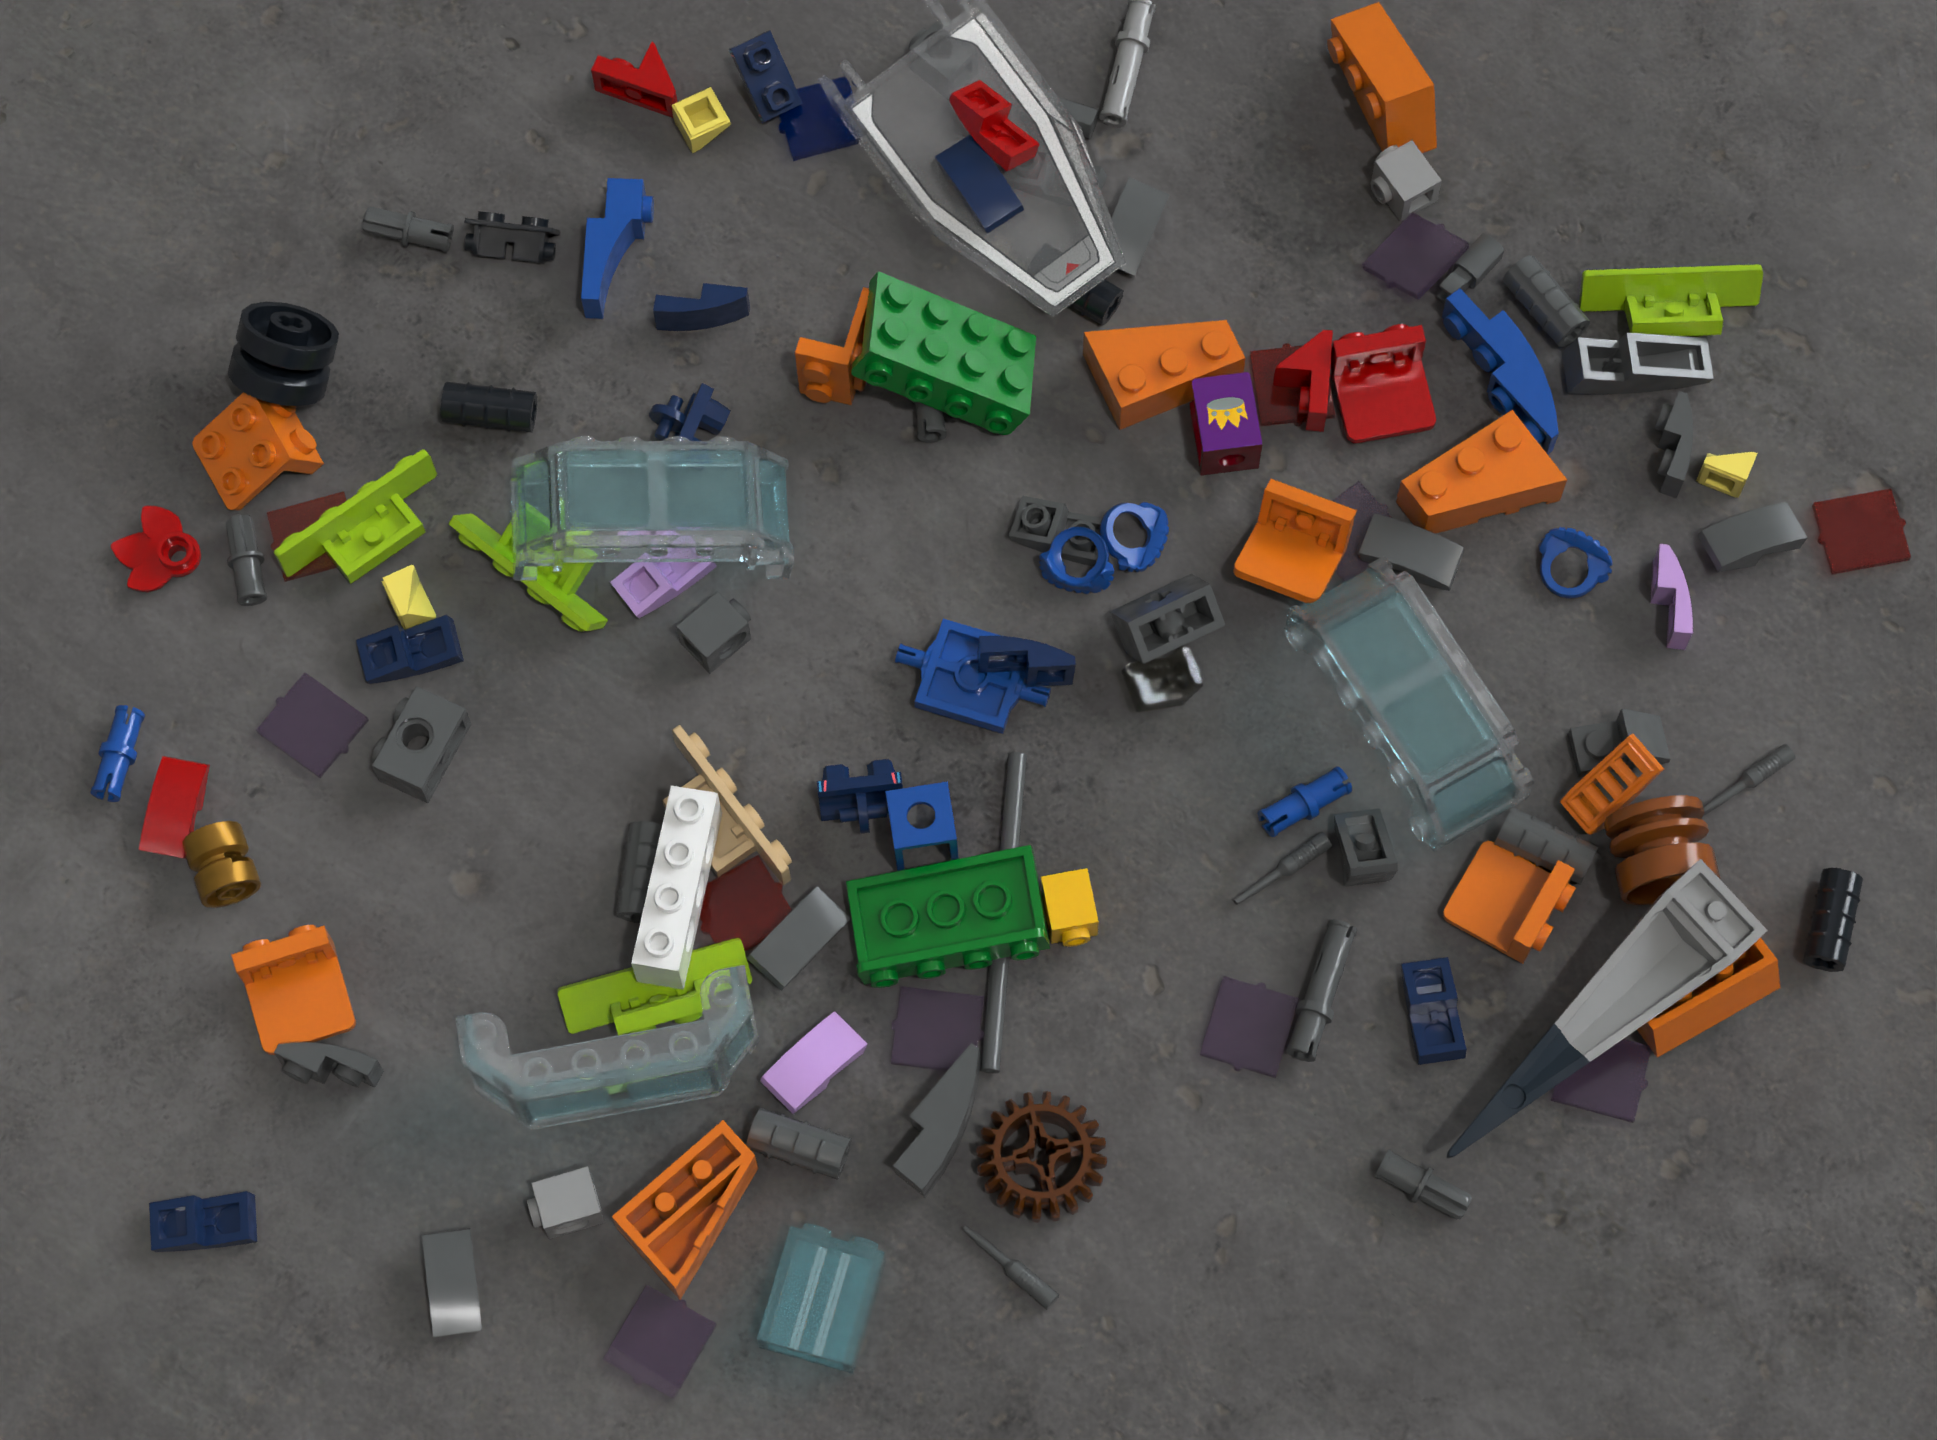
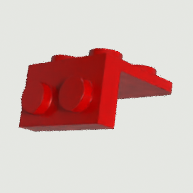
M1397 324L1386 328L1383 332L1368 335L1362 332H1353L1342 336L1339 340L1333 341L1330 370L1347 439L1350 442L1362 443L1428 431L1434 428L1436 415L1422 363L1426 344L1422 325L1409 327L1406 324Z

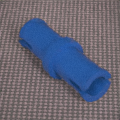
M118 705L115 708V715L106 742H102L98 752L102 759L94 785L90 791L94 797L103 800L107 785L110 782L108 802H118L121 799V791L129 765H133L136 761L137 752L134 750L142 721L145 718L144 712L133 707L129 722L126 724L128 718L127 705Z
M1336 766L1330 772L1307 785L1300 783L1292 787L1291 794L1258 811L1259 821L1267 820L1266 823L1262 824V827L1269 836L1275 837L1281 831L1304 818L1311 820L1317 817L1321 808L1352 792L1350 782L1342 783L1349 778L1340 767Z

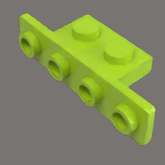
M1755 264L1585 270L1582 273L1579 305L1581 311L1584 312L1625 310L1630 333L1691 337L1721 335L1723 317L1720 307L1758 305L1763 280V269L1761 265Z
M422 449L415 455L404 457L390 472L376 481L364 484L356 495L338 507L335 506L326 510L319 520L303 531L293 533L285 538L281 545L274 550V555L287 577L292 576L326 553L351 584L426 533L421 521L403 499L437 476L431 456L425 449Z
M523 503L520 505L502 536L474 514L453 515L448 524L459 532L458 538L461 542L474 550H482L493 559V566L504 575L518 578L528 586L527 592L531 597L543 604H551L562 613L561 619L568 626L580 632L604 628L608 619L575 594L598 556L532 504Z
M734 938L692 950L684 990L637 982L633 967L559 987L557 993L569 1033L574 1034L614 1022L618 1036L628 1033L631 1037H637L651 1033L656 1029V1025L674 1020L677 1024H683L699 1019L703 1015L702 1012L711 1010L708 999L709 995L749 985L752 982V976L742 940Z

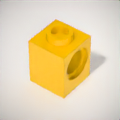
M1088 868L1041 876L1040 891L1051 944L1062 942L1063 946H1078L1089 942L1091 936H1097L1099 921Z

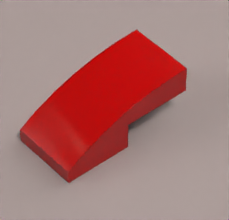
M978 80L951 93L949 101L966 130L978 145L1004 170L1009 171L1036 156L1040 143L1008 119L1012 104L984 82Z
M162 756L150 794L138 850L186 858L182 841L194 831L197 811H201L203 808L210 764Z

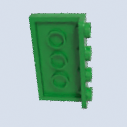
M878 271L869 283L862 353L852 363L851 374L871 385L882 387L907 397L911 401L920 402L945 412L952 417L963 419L992 433L1008 435L1030 415L1036 335Z
M1031 845L846 881L858 964L856 965L857 974L864 985L871 984V987L885 988L899 983V978L917 975L921 979L936 978L946 973L945 969L964 966L965 969L969 970L982 969L992 965V960L1011 956L1012 960H1028L1037 957L1040 954V950L1050 949L1035 856Z

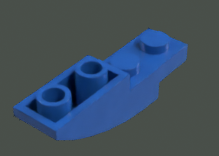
M1459 288L1446 298L1442 314L1445 328L1456 340L1462 339L1472 350L1473 357L1480 368L1486 372H1492L1487 393L1493 407L1502 415L1513 410L1549 455L1553 452L1559 433L1557 415L1551 389L1532 347L1504 310L1489 320L1464 291Z

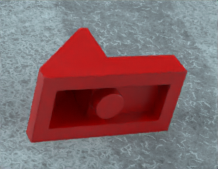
M651 42L639 69L621 58H613L611 60L599 55L597 56L591 68L595 91L673 118L671 105L678 102L676 90L654 42Z
M1333 330L1321 331L1280 362L1274 372V386L1300 388L1298 413L1307 414L1306 430L1324 432L1328 407Z

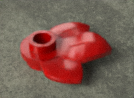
M144 506L142 508L141 523L144 532L126 536L111 544V549L120 563L132 569L127 582L128 588L140 592L155 591L162 588L172 577H183L192 573L198 567L201 560V549L198 542L191 535L183 533L179 517L172 511L158 506ZM176 552H186V556L182 560L177 562L171 560Z

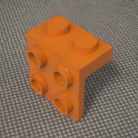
M863 287L844 347L803 337L799 338L795 350L799 392L805 394L811 400L820 403L835 401L852 405L856 390H864L866 381L854 377L851 374L852 363L862 353L869 288Z
M243 392L194 437L193 448L229 510H241L283 471L313 474L324 464L316 450L317 444L315 439L304 429L295 413L296 406L278 405L262 401Z
M1270 479L1264 490L1258 521L1235 562L1234 575L1310 605L1318 604L1347 550L1357 510Z
M1485 841L1481 844L1444 908L1443 918L1449 924L1524 964L1532 948L1541 952L1554 928L1547 924V921L1554 909L1563 913L1574 894L1576 887L1570 885L1569 882L1575 869L1558 860L1552 872L1549 873L1520 856H1514V853L1495 845V842Z
M300 926L290 931L288 937L272 942L268 939L256 940L243 946V951L231 954L236 972L246 987L262 1048L269 1055H275L274 1051L278 1044L317 1042L349 1032L356 1025L355 1015L334 942L325 926Z

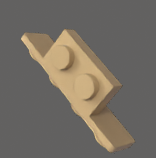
M681 725L675 727L672 730L674 742L698 774V776L682 787L718 793L722 817L711 863V869L716 876L720 877L757 851L783 886L791 881L788 865L792 863V860L782 844L777 839L771 843L760 830L765 825L756 810L749 803L743 807L733 795L737 788L723 768L715 771L706 758L710 756V752L701 738L695 732L688 736ZM668 797L662 800L665 808L667 806Z

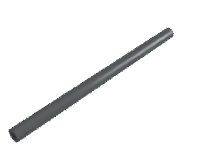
M1020 752L1008 754L1000 851L1019 847L1027 755ZM1010 957L992 960L993 963L989 969L981 1071L994 1074L1000 1072Z

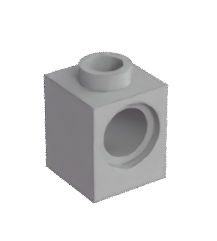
M588 1166L532 1183L535 1198L527 1200L534 1228L543 1226L549 1239L605 1223L594 1180Z

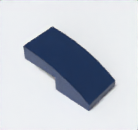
M971 135L966 136L935 156L939 168L959 192L965 206L986 233L991 232L1024 211L1022 203L998 167Z
M703 283L701 299L656 295L653 313L657 330H701L722 326L749 316L750 302L748 288Z
M447 614L405 630L401 626L395 625L356 640L365 679L369 684L408 678L464 661L454 620Z
M979 636L977 651L978 673L1025 670L1026 687L1073 685L1076 667L1075 656L1056 647L1033 640L1007 636Z
M1448 957L1401 964L1406 1006L1418 1065L1464 1059L1467 1049L1457 1011L1458 997Z
M248 1191L204 1199L192 1195L149 1203L151 1251H189L257 1242L255 1195Z

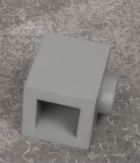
M1413 140L1399 148L1397 145L1390 146L1377 156L1370 185L1377 200L1382 204L1387 203L1401 222L1438 200L1442 180Z

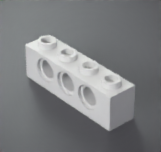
M671 785L631 962L637 982L684 990L722 817L718 793Z

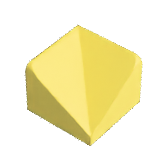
M711 87L671 105L674 121L692 153L702 149L731 125L728 116Z
M1745 452L1719 456L1707 453L1696 481L1727 495L1739 498L1758 453Z
M414 565L407 566L383 577L381 582L404 630L436 618V613L422 587Z

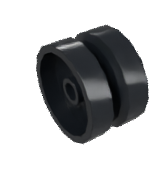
M267 301L251 304L242 310L236 334L238 343L234 345L227 374L232 383L244 393L262 401L285 406L315 404L325 396L331 370L328 365L333 362L339 332L334 324L325 317L304 307Z

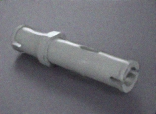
M1150 0L1128 1V10L1123 29L1116 35L1115 46L1118 49L1109 78L1103 108L1099 115V119L1104 120L1103 123L1110 126L1122 127L1128 121L1127 116L1136 87L1143 54L1149 51L1150 47L1148 33L1153 14L1156 10V5L1152 4Z

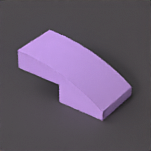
M685 528L653 556L649 557L645 553L610 583L638 618H641L690 588L716 568L717 565L694 536Z
M1660 544L1653 559L1650 604L1669 605L1667 648L1685 650L1693 634L1692 607L1688 585L1679 561L1670 545Z
M834 1011L790 1048L762 1076L760 1082L794 1114L825 1090L832 1077L862 1055L867 1043Z

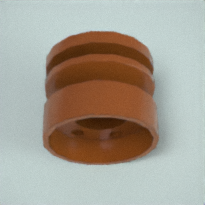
M1676 795L1648 799L1626 806L1606 817L1604 822L1606 835L1612 839L1609 844L1610 853L1615 857L1626 858L1617 864L1615 868L1621 900L1626 904L1652 905L1663 892L1700 859L1720 879L1714 849L1709 844L1699 843L1700 840L1707 836L1709 828L1708 824L1702 820L1705 812L1702 801L1698 797Z

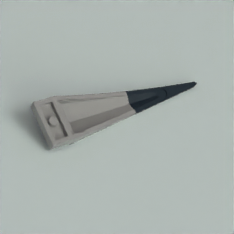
M1702 859L1697 861L1656 899L1447 1152L1446 1158H1452L1734 963L1768 930Z

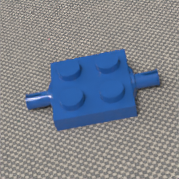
M943 619L936 640L928 647L927 651L903 644L899 645L895 663L921 669L922 681L914 701L915 708L1004 734L1011 710L1017 705L1019 699L1036 703L1043 707L1047 706L1051 688L1044 686L1026 687L1025 670L978 673L977 651L979 636L1001 635Z

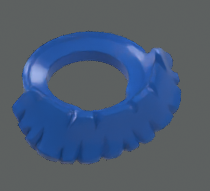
M1143 502L1140 505L1135 503L1118 504L1105 513L1100 525V536L1104 539L1109 554L1118 560L1119 570L1127 569L1128 572H1133L1134 570L1142 572L1147 569V566H1152L1155 563V558L1160 557V551L1164 549V544L1167 542L1166 535L1169 532L1168 518L1165 511L1159 506L1148 502ZM1129 513L1140 520L1147 531V540L1143 548H1127L1116 540L1113 533V524L1119 514Z
M1071 527L1062 531L1054 538L1050 549L1039 555V559L1042 560L1039 561L1041 565L1039 568L1042 570L1043 578L1048 580L1050 584H1055V587L1064 588L1068 592L1075 590L1076 593L1083 592L1084 594H1089L1090 591L1098 593L1101 592V589H1107L1111 585L1110 581L1114 579L1113 564L1109 563V551L1104 539L1097 532L1086 527ZM1075 536H1085L1091 539L1098 550V559L1095 566L1083 578L1067 574L1066 566L1062 560V550L1065 543Z
M1565 527L1551 529L1544 535L1545 538L1541 539L1542 542L1538 545L1539 551L1542 553L1540 575L1544 585L1553 594L1568 599L1578 598L1589 593L1597 583L1608 581V574L1612 573L1610 568L1613 565L1612 558L1608 555V550L1604 546H1600L1598 540H1593V537L1586 536L1582 531H1576L1573 528L1565 529ZM1568 548L1579 549L1587 555V578L1582 584L1573 588L1558 585L1550 572L1554 558L1566 552Z

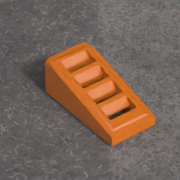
M1631 734L1574 785L1560 802L1587 834L1592 835L1605 829L1604 822L1606 817L1628 806L1664 768L1634 734ZM1625 755L1643 773L1640 777H1637L1622 760ZM1612 769L1626 783L1628 788L1624 789L1610 773ZM1598 783H1600L1603 786V788L1614 799L1612 802H1610L1607 799V797L1596 786Z

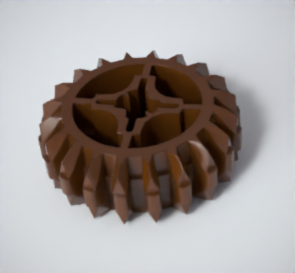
M1048 1091L1043 1092L1042 1104H1034L1033 1096L1030 1092L1023 1095L1024 1107L1021 1109L1012 1099L1006 1101L1005 1107L1009 1117L994 1111L991 1114V1121L998 1129L983 1127L981 1137L990 1144L979 1145L976 1149L978 1157L988 1160L978 1165V1175L984 1177L993 1176L984 1184L986 1193H995L1002 1189L1003 1191L997 1198L998 1207L1004 1208L1013 1200L1016 1202L1013 1209L1014 1217L1020 1218L1024 1213L1025 1207L1032 1208V1221L1037 1223L1041 1220V1209H1049L1052 1221L1060 1220L1059 1206L1063 1204L1072 1215L1077 1213L1078 1204L1074 1197L1077 1196L1082 1201L1089 1203L1093 1199V1193L1085 1184L1101 1186L1103 1176L1093 1169H1102L1107 1166V1157L1096 1153L1106 1147L1105 1138L1090 1137L1099 1129L1097 1120H1089L1081 1124L1087 1109L1080 1105L1072 1113L1068 1112L1070 1098L1067 1096H1063L1060 1099L1058 1106L1051 1105L1052 1096L1051 1092ZM1041 1122L1051 1123L1065 1129L1076 1141L1069 1142L1068 1138L1055 1139L1050 1137ZM1027 1125L1028 1142L1023 1147L1013 1150V1155L1001 1158L1003 1147L1009 1137L1015 1131ZM1036 1137L1039 1140L1040 1148L1046 1149V1155L1049 1152L1053 1153L1049 1155L1047 1176H1045L1043 1165L1037 1164V1159L1033 1162L1031 1161L1035 1155ZM1082 1156V1163L1076 1175L1066 1185L1057 1189L1055 1171L1060 1166L1070 1163L1071 1158ZM1014 1171L1015 1175L1028 1174L1033 1176L1038 1181L1042 1192L1032 1191L1020 1186L1011 1179L1007 1172Z

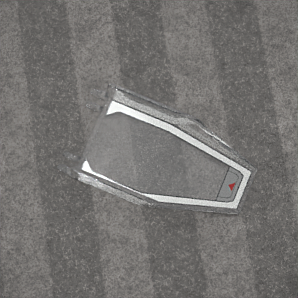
M924 0L929 11L942 26L941 29L867 84H865L847 59L839 64L842 74L857 89L855 93L846 99L843 98L837 86L826 75L819 78L818 82L837 115L912 215L939 240L1051 317H1055L1126 264L1082 129L985 0H953L964 11L953 20H950L938 0ZM978 80L984 82L1012 104L1008 119L1040 143L1034 158L1009 171L1004 170L993 160L1022 203L1024 211L989 233L984 231L967 209L961 195L939 168L935 159L936 155L970 135L955 113L949 99L951 93Z

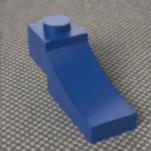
M608 178L605 218H587L581 292L585 318L603 319L608 289L620 260L635 239H644L645 223H653L654 198L653 196H646L643 179Z

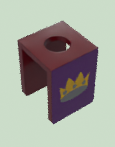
M1243 372L1193 379L1192 391L1194 400L1190 402L1189 409L1200 475L1258 469L1263 444L1250 373Z

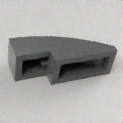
M1627 332L1619 340L1578 337L1562 352L1568 394L1601 395L1654 392L1706 384L1714 379L1707 338Z
M970 1043L910 1114L909 1118L912 1126L919 1130L920 1134L893 1164L896 1175L924 1198L927 1197L944 1174L960 1145L971 1116L978 1088L981 1063L979 1048L973 1043Z

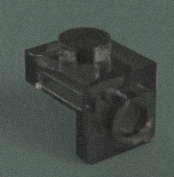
M1188 645L1177 648L1166 658L1153 659L1145 664L1141 662L1129 663L1121 671L1136 712L1182 706L1203 686L1200 667L1194 660Z

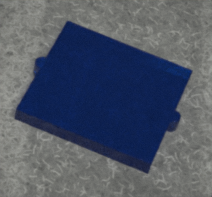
M848 76L798 88L797 91L803 104L779 115L781 120L779 132L786 136L793 161L867 142L846 114V111L857 104Z

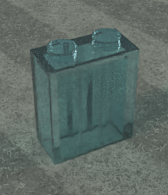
M806 1223L802 1229L790 1226L757 1336L759 1348L854 1374L886 1264L885 1252L877 1250L879 1245L865 1238L852 1236L849 1242L832 1238L830 1230L818 1225Z

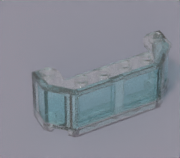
M581 436L570 441L558 442L512 460L510 473L514 581L537 580V566H553V572H562L563 563L746 562V570H755L756 565H766V579H789L795 559L794 544L789 541L786 475L789 469L788 459L749 441H736L734 438L727 436L715 437L709 441H690L688 438L680 436L668 437L663 441H643V439L634 436L622 437L617 441H597L593 437Z
M1383 556L1368 564L1367 570L1322 594L1318 600L1306 603L1300 607L1294 605L1289 608L1286 621L1287 627L1284 628V632L1290 645L1296 652L1303 650L1307 655H1313L1317 665L1324 673L1331 672L1339 685L1337 692L1343 705L1350 712L1353 710L1357 712L1364 723L1362 731L1366 740L1374 750L1380 748L1389 761L1387 769L1392 780L1400 789L1406 787L1412 796V816L1408 818L1412 832L1420 842L1427 841L1433 852L1528 799L1534 781L1530 770L1526 766L1523 767L1514 753L1513 747L1519 744L1515 729L1413 576L1406 571L1396 576L1392 570L1391 561Z
M745 965L716 970L704 979L700 990L704 1020L511 1055L507 1028L504 1022L492 1013L481 1012L455 1017L462 1065L471 1071L474 1088L479 1095L489 1102L492 1101L530 1130L720 1096L730 1083V1077L747 1054L750 1055L760 1042Z

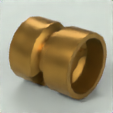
M223 821L206 825L193 831L182 841L190 869L198 872L194 877V882L202 905L216 908L235 904L249 898L261 888V882L253 860L249 857H244L248 853L249 847L241 824L238 822Z

